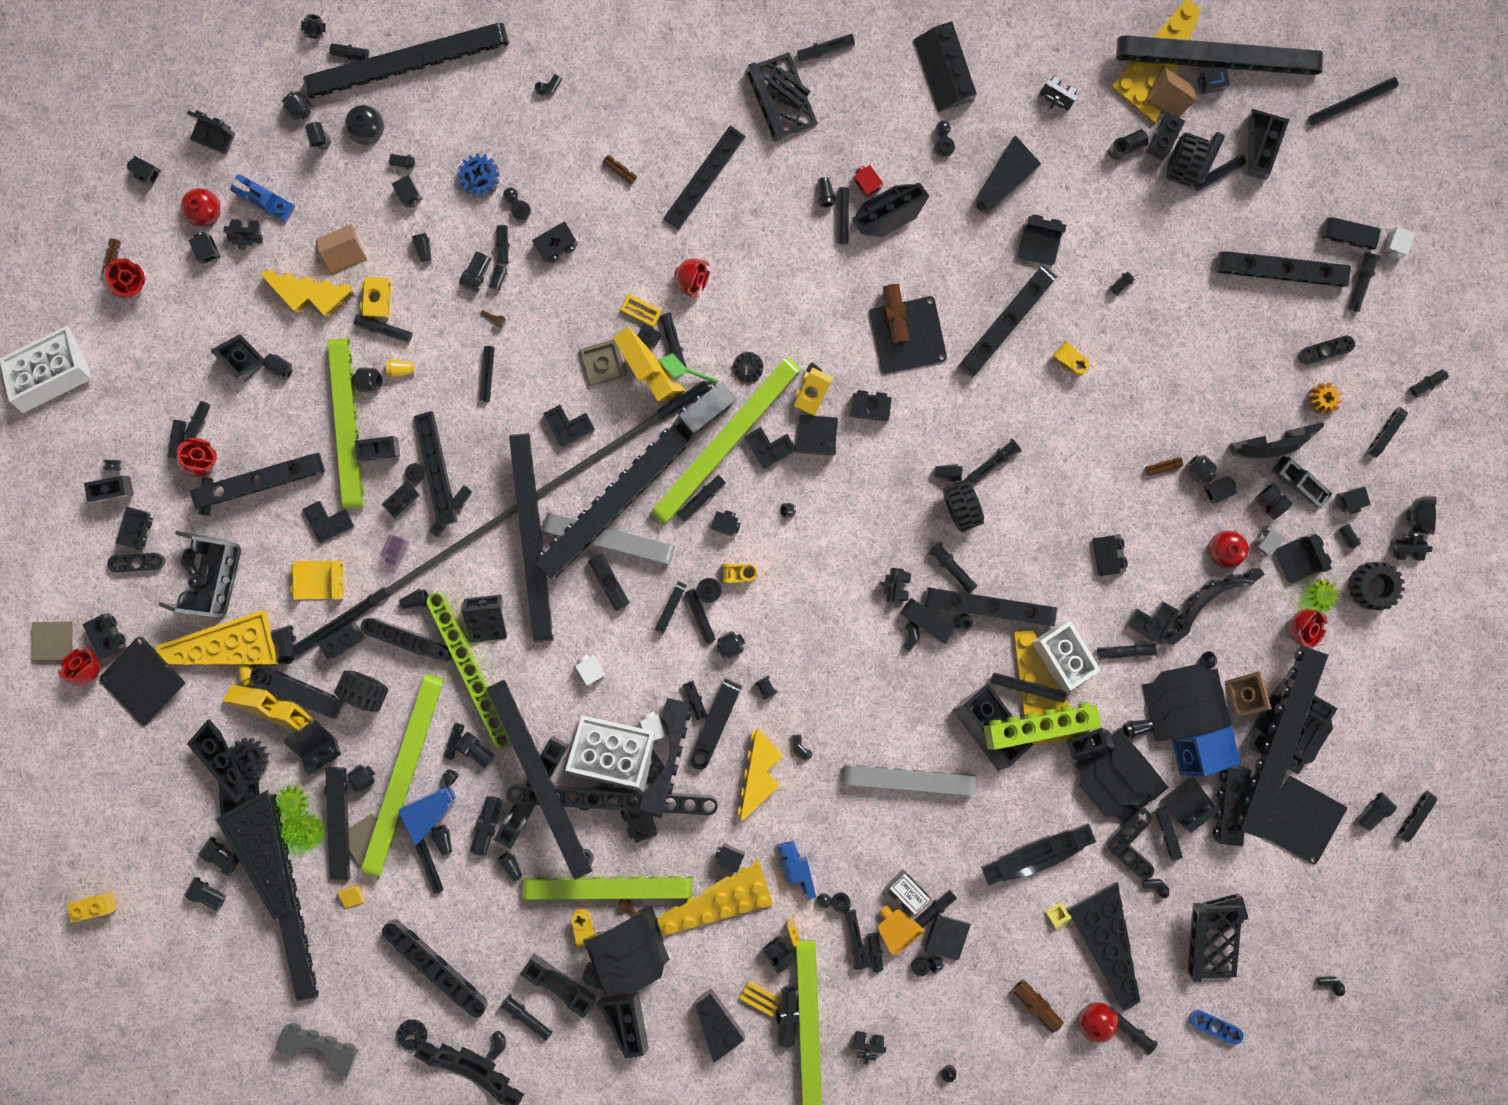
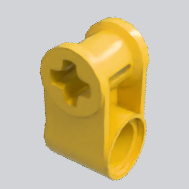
M1066 341L1052 355L1054 360H1059L1062 366L1075 375H1082L1089 369V360ZM1082 362V363H1083L1082 367H1083L1084 369L1081 368V369L1078 370V369L1076 368V367H1077V364H1076V363Z
M721 564L723 568L722 583L749 582L756 579L758 575L757 568L752 564ZM747 567H751L754 570L752 578H747L744 575V570Z
M579 908L574 912L571 919L574 938L578 948L584 947L583 939L593 935V931H595L589 912L584 908ZM578 916H580L582 919L584 918V921L581 922L580 919L577 920Z

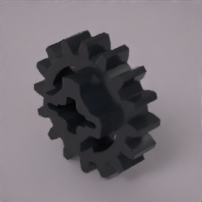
M243 738L241 742L239 740L234 742L235 746L229 747L243 780L247 776L251 780L255 776L262 775L261 771L267 770L264 764L270 763L269 760H266L270 753L264 752L267 747L260 746L262 741L254 743V738H250L249 741L247 738ZM243 746H246L243 752H238ZM248 755V758L251 759V761L248 762V759H245V756ZM252 765H258L256 769L250 771Z

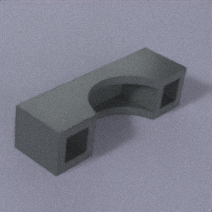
M296 1023L287 1024L282 1029L275 1051L292 1057L304 1048H315L326 1056L330 1071L344 1076H348L352 1071L359 1051L351 1043L345 1042L343 1044L337 1042V1039L332 1036L323 1037L319 1035L318 1031L301 1029V1026Z

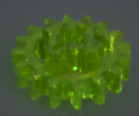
M298 811L297 816L290 814V819L285 818V822L282 824L281 836L285 838V843L290 842L291 848L296 845L298 850L301 847L308 850L309 845L316 847V842L321 843V838L324 837V824L321 823V818L316 819L315 813L310 816L308 811L305 812V815Z

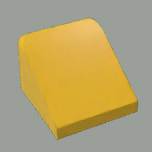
M359 884L338 891V896L345 908L364 903Z

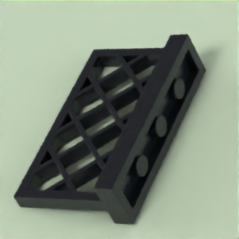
M790 52L757 64L756 62L748 64L746 74L774 142L782 137L818 124L808 97L803 102L802 107L798 108L792 102L779 97V92L775 95L768 90V84L774 72H778L780 69L777 67L779 61L787 59L789 69L786 72L802 84ZM767 66L773 69L770 78L763 75L760 68ZM775 81V82H776L777 84H779L782 88H784L785 90L789 91V90H788L785 86H783L780 82ZM777 100L787 105L784 113L776 110L775 104ZM789 106L799 110L796 119L786 115ZM801 112L808 114L811 122L805 124L799 121ZM784 118L794 122L792 129L785 131L782 125Z
M1193 903L1188 974L1193 982H1201V978L1237 977L1243 910L1241 905L1202 906L1201 903ZM1236 911V916L1231 921L1225 917L1229 912ZM1208 912H1217L1219 914L1213 921L1210 922L1208 920ZM1224 919L1227 924L1219 930L1215 925ZM1213 927L1217 933L1208 939L1206 933ZM1232 927L1235 932L1228 939L1224 933ZM1222 936L1226 941L1220 947H1217L1214 942ZM1212 945L1216 950L1207 956L1205 950ZM1231 945L1233 951L1226 956L1222 951ZM1218 954H1221L1224 959L1216 965L1212 960ZM1209 962L1214 966L1211 971L1203 972V968ZM1228 962L1232 965L1231 971L1221 970Z

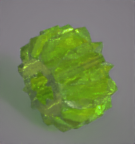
M1317 579L1316 584H1309L1312 590H1306V593L1311 594V596L1307 597L1306 600L1312 601L1310 603L1311 607H1316L1317 611H1322L1323 609L1329 611L1330 606H1337L1334 600H1340V597L1336 596L1340 590L1334 589L1336 583H1330L1329 579H1324L1323 581ZM1321 592H1326V594H1324L1326 595L1325 598H1321V596H1323L1321 595Z
M288 785L286 789H281V795L276 797L277 800L281 801L276 806L282 807L280 810L281 814L286 811V817L291 815L298 817L299 813L303 814L306 812L304 807L309 806V803L305 800L309 799L310 796H303L306 789L299 791V785H296L294 788L292 785ZM292 798L295 799V802H294V803H296V804H293V805H292V804L290 803V801L292 800Z

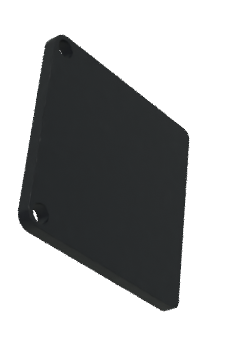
M928 296L902 302L906 308V325L909 341L899 344H892L890 327L885 316L886 306L870 309L869 314L883 374L939 363L947 359L934 297ZM928 298H932L933 303L929 304L927 302ZM941 354H944V355H945V359H944V360H941V359H940L939 356H940Z
M137 637L100 676L101 683L142 726L147 725L185 685V681L143 637Z
M1288 776L1278 795L1264 837L1306 861L1316 864L1346 813L1347 807L1300 780ZM1315 856L1316 861L1312 862L1311 858Z

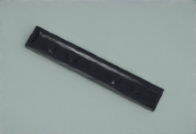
M731 125L728 127L663 219L680 230L746 138L744 134Z
M429 411L416 415L414 420L438 527L457 523V514L434 412Z
M327 767L325 768L330 879L349 880L351 877L346 768Z

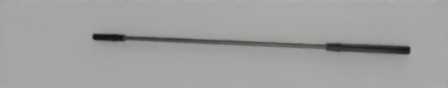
M706 381L700 382L674 400L671 399L668 401L669 403L657 410L658 413L538 489L537 498L661 418L663 420L674 412H678L681 407L691 402L698 395L706 392L709 388ZM517 504L387 588L382 587L375 593L368 595L365 600L295 644L294 653L296 655L301 654L370 608L378 606L380 602L390 597L391 592L517 512Z

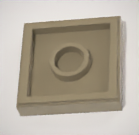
M614 339L579 349L590 386L627 376L619 347Z
M32 622V660H63L68 653L73 651V622Z
M373 813L349 828V851L360 867L363 865L377 822Z

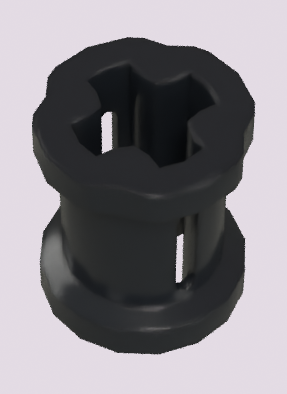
M769 675L754 683L761 691L763 700L778 692L772 686Z

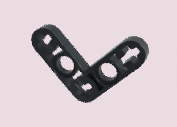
M1140 807L1108 838L1107 846L1112 854L1140 878L1149 879L1154 874L1152 863L1130 845L1152 820L1149 810ZM1139 814H1141V815L1146 814V815H1145V816H1146V820L1141 819V820L1138 822V825L1140 826V827L1138 828V827L1136 826V824H1135V823L1139 820V816H1138V815H1139ZM1127 826H1132L1135 829L1132 835L1124 833V829ZM1113 841H1114V842L1120 841V842H1119L1120 847H1121L1122 849H1124L1121 855H1120L1121 850H1120L1118 847L1115 846L1114 848H1112V847H1113V844H1112ZM1129 852L1136 855L1135 860L1127 861L1125 859L1126 854ZM1139 861H1140V864H1141L1143 867L1146 868L1147 866H1149V867H1148V869H1149V872H1148V873L1145 872V871H1144L1143 873H1141V872H1142V869H1141V867L1138 865Z

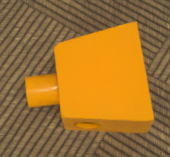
M885 906L879 911L884 921L878 925V930L892 955H899L925 932L903 910L897 909L892 912L888 906Z

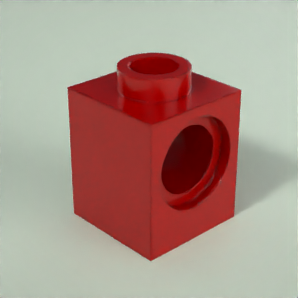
M871 165L866 168L862 166L855 171L856 175L853 180L866 198L882 188L883 182Z

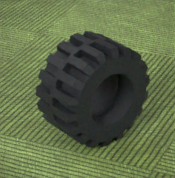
M1185 132L1179 138L1172 152L1166 172L1167 179L1190 187L1197 180L1203 168L1209 150V140Z
M964 479L943 488L945 503L959 531L965 532L984 524L981 504L969 481Z
M1367 562L1365 565L1358 566L1359 570L1352 572L1355 576L1350 577L1349 581L1353 582L1352 585H1348V588L1353 590L1350 593L1351 597H1355L1353 601L1360 604L1362 608L1370 610L1392 608L1391 605L1396 606L1399 603L1397 599H1402L1401 591L1405 592V587H1402V584L1405 581L1400 579L1402 574L1396 571L1397 568L1395 566H1390L1389 563ZM1375 575H1379L1385 584L1383 593L1378 597H1374L1369 590L1370 580Z
M344 670L334 693L339 699L354 707L370 712H379L389 689L385 684L370 676L352 670Z

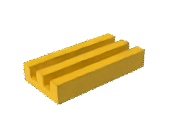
M627 294L620 312L654 328L662 310ZM631 299L657 312L656 315L629 303V300ZM626 306L652 318L653 321L650 322L626 310Z
M794 918L788 919L787 929L792 944L794 946L800 945V935L795 925Z
M748 981L739 999L771 1017L774 1016L780 1004V997L751 981ZM749 987L771 998L772 1000L776 1001V1003L774 1004L766 1000L765 998L757 995L756 993L748 990ZM748 994L749 996L771 1007L772 1010L764 1007L763 1005L755 1002L754 1000L746 997L745 995Z

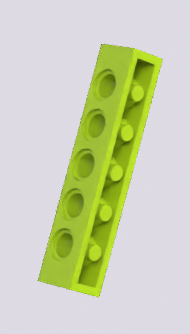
M1090 702L1078 703L1076 708L1068 705L1060 707L1061 711L1055 712L1054 709L1043 710L1041 715H1037V712L1025 714L1026 718L1019 719V716L1008 717L1006 722H1001V720L989 721L990 725L983 726L987 749L996 750L1102 728L1098 706L1090 705ZM1077 713H1078V715H1079V721H1078V722H1076V720H1075V716H1076ZM1059 717H1061L1062 724L1060 726L1058 725ZM1042 720L1044 722L1043 729L1040 728V722ZM1024 724H1025L1026 727H1027V730H1026L1025 733H1023V731H1022V726H1023ZM1006 727L1009 730V735L1007 737L1004 735V730Z

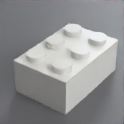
M1071 621L1059 623L1032 641L1033 646L1062 691H1071L1100 671V668Z

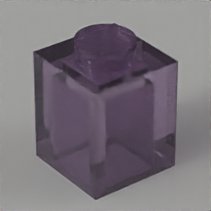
M389 534L380 556L385 557L384 561L394 565L396 562L402 563L410 541Z

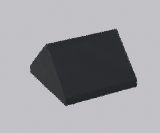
M241 334L211 350L212 354L236 379L244 382L262 367L264 360Z

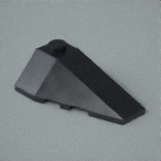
M208 719L189 740L187 745L236 802L248 788L222 733Z

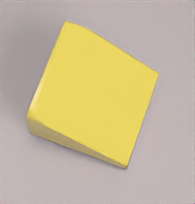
M1062 902L1045 911L1056 931L1073 921Z

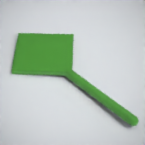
M673 353L658 360L674 379L685 373H690L714 383L719 382L717 379L686 368Z

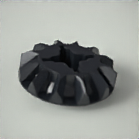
M754 352L741 353L733 363L734 374L743 382L756 381L763 373V361ZM751 359V366L756 369H750L747 375H745V368L740 364H747Z
M406 1020L397 1029L396 1037L398 1038L399 1045H402L405 1050L414 1051L422 1040H427V1029L419 1020ZM408 1031H410L411 1033L418 1031L414 1037L416 1040H414L413 1038H408L406 1040L407 1036L409 1035Z

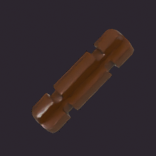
M607 155L604 158L603 164L608 168L611 167L613 172L621 178H625L629 184L632 185L636 181L637 176L633 172H629V169L620 162L615 161L612 156Z
M110 238L108 241L109 248L106 250L103 262L105 266L102 267V274H104L106 267L118 257L119 251H117V248L119 249L121 241L118 239Z
M1181 457L1172 459V461L1167 460L1155 465H1149L1145 467V472L1147 476H1152L1156 473L1159 474L1173 470L1174 468L1183 467V460Z

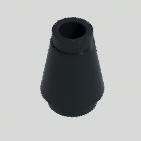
M821 177L818 179L817 202L820 204V207H831L835 204L836 196L829 177Z
M427 233L411 236L413 240L411 243L420 262L432 260L430 237H427Z
M958 464L935 466V477L955 483L962 480L963 466H958Z
M417 589L399 600L400 607L403 610L425 607L429 595L425 589Z
M961 613L955 618L954 625L958 631L967 632L973 627V619L969 614ZM964 620H968L969 625L967 627L963 626Z
M1129 720L1123 724L1124 734L1127 738L1131 739L1153 731L1151 720Z
M446 825L433 828L431 830V837L441 855L451 853L450 829Z
M510 851L502 854L497 859L498 866L512 881H516L522 876L515 855L511 854Z

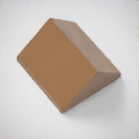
M1165 65L1162 66L1147 99L1149 103L1167 114L1169 112L1177 117H1180L1197 100L1193 84Z
M352 224L317 239L319 254L332 274L367 260Z
M1261 671L1226 680L1236 718L1271 709Z

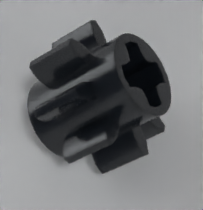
M309 14L301 21V30H304V34L308 38L318 39L325 32L326 23L322 22L320 16Z

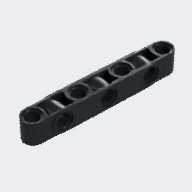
M1221 251L1218 253L1216 272L1347 287L1349 286L1351 266ZM1243 260L1249 264L1248 269L1243 268ZM1281 265H1284L1286 267V274L1281 272ZM1319 269L1324 271V278L1319 275Z
M1043 264L958 366L973 378L1058 276ZM1029 287L1036 289V296H1031L1028 293ZM1006 316L1010 317L1012 325H1005L1003 318ZM979 346H985L987 348V355H981L979 353Z
M314 453L189 490L194 509H201L314 476L317 472H325L320 453ZM299 465L300 472L292 475V466ZM256 476H261L262 483L259 486L253 484V479ZM219 487L224 489V494L221 497L215 495V491Z
M927 587L924 603L926 607L1055 626L1058 607ZM952 595L958 599L955 606H950L948 603V599ZM990 601L995 603V610L992 612H988L986 609ZM1028 607L1033 609V615L1030 618H1027L1024 614Z
M392 919L382 928L383 937L442 992L472 1017L477 1018L484 1014L488 1007L486 998L421 938L399 920ZM389 926H394L397 932L391 933ZM417 952H423L425 959H420L417 956ZM445 978H452L454 984H448ZM474 1003L481 1004L482 1009L477 1010L474 1007Z

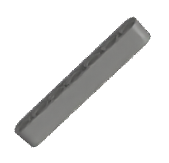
M547 512L543 531L562 536L565 533L564 529L570 523L574 524L577 520ZM606 528L591 543L666 564H671L675 549L674 545Z
M845 764L843 784L975 795L976 775L970 774V776H965L962 773L945 774V772L939 771L929 773L926 770L913 769V771H907V769L903 768L888 769V767L880 766L870 768L868 765L850 766V764Z

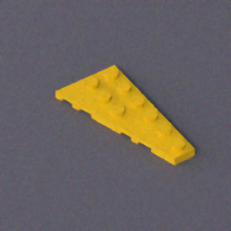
M1184 0L1154 37L1190 40L1201 9L1192 1ZM1132 62L1111 87L1155 124L1161 110L1147 101L1162 66L1165 65L1174 72H1177L1179 65Z
M266 610L155 646L156 651L169 665H280L276 659V647L271 637L272 629Z
M1034 630L1014 631L1019 679L1060 690L1032 644V641L1037 639ZM1021 691L1024 718H1026L1025 714L1037 712V715H1041L1043 710L1054 709L1056 712L1061 711L1060 707L1069 705L1067 699L1062 703ZM1061 717L1058 718V725L1060 726L1062 724ZM1043 720L1040 722L1041 729L1044 728ZM1083 732L1035 741L1033 744L1064 742L1083 735Z
M759 858L754 860L751 866L739 869L738 873L732 877H725L706 888L696 898H689L686 904L680 907L676 906L657 917L662 935L666 936L772 906L773 901Z

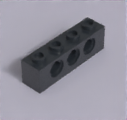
M1233 766L1219 773V780L1222 782L1221 789L1219 788L1217 791V799L1220 800L1219 807L1221 811L1215 815L1217 827L1213 829V838L1219 844L1243 846L1245 832L1236 828L1235 820L1237 815L1241 813L1243 797L1249 791L1248 783L1251 778V769ZM1236 782V789L1231 791L1230 784ZM1234 801V807L1228 810V803ZM1232 820V826L1226 829V822Z

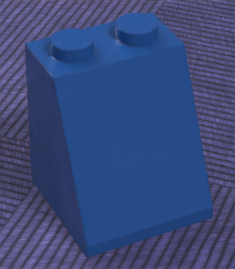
M1232 726L1198 735L1172 739L1180 775L1207 776L1241 764Z
M448 785L416 799L398 810L414 845L420 843L454 805L456 795L452 788L449 789Z

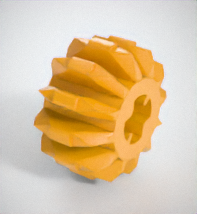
M1322 382L1318 384V387L1314 386L1312 388L1314 393L1308 395L1310 398H1313L1308 404H1315L1312 410H1319L1321 415L1325 412L1332 414L1333 410H1338L1339 406L1337 404L1343 402L1341 399H1338V396H1341L1343 393L1336 392L1339 386L1332 387L1331 382L1326 383V385Z

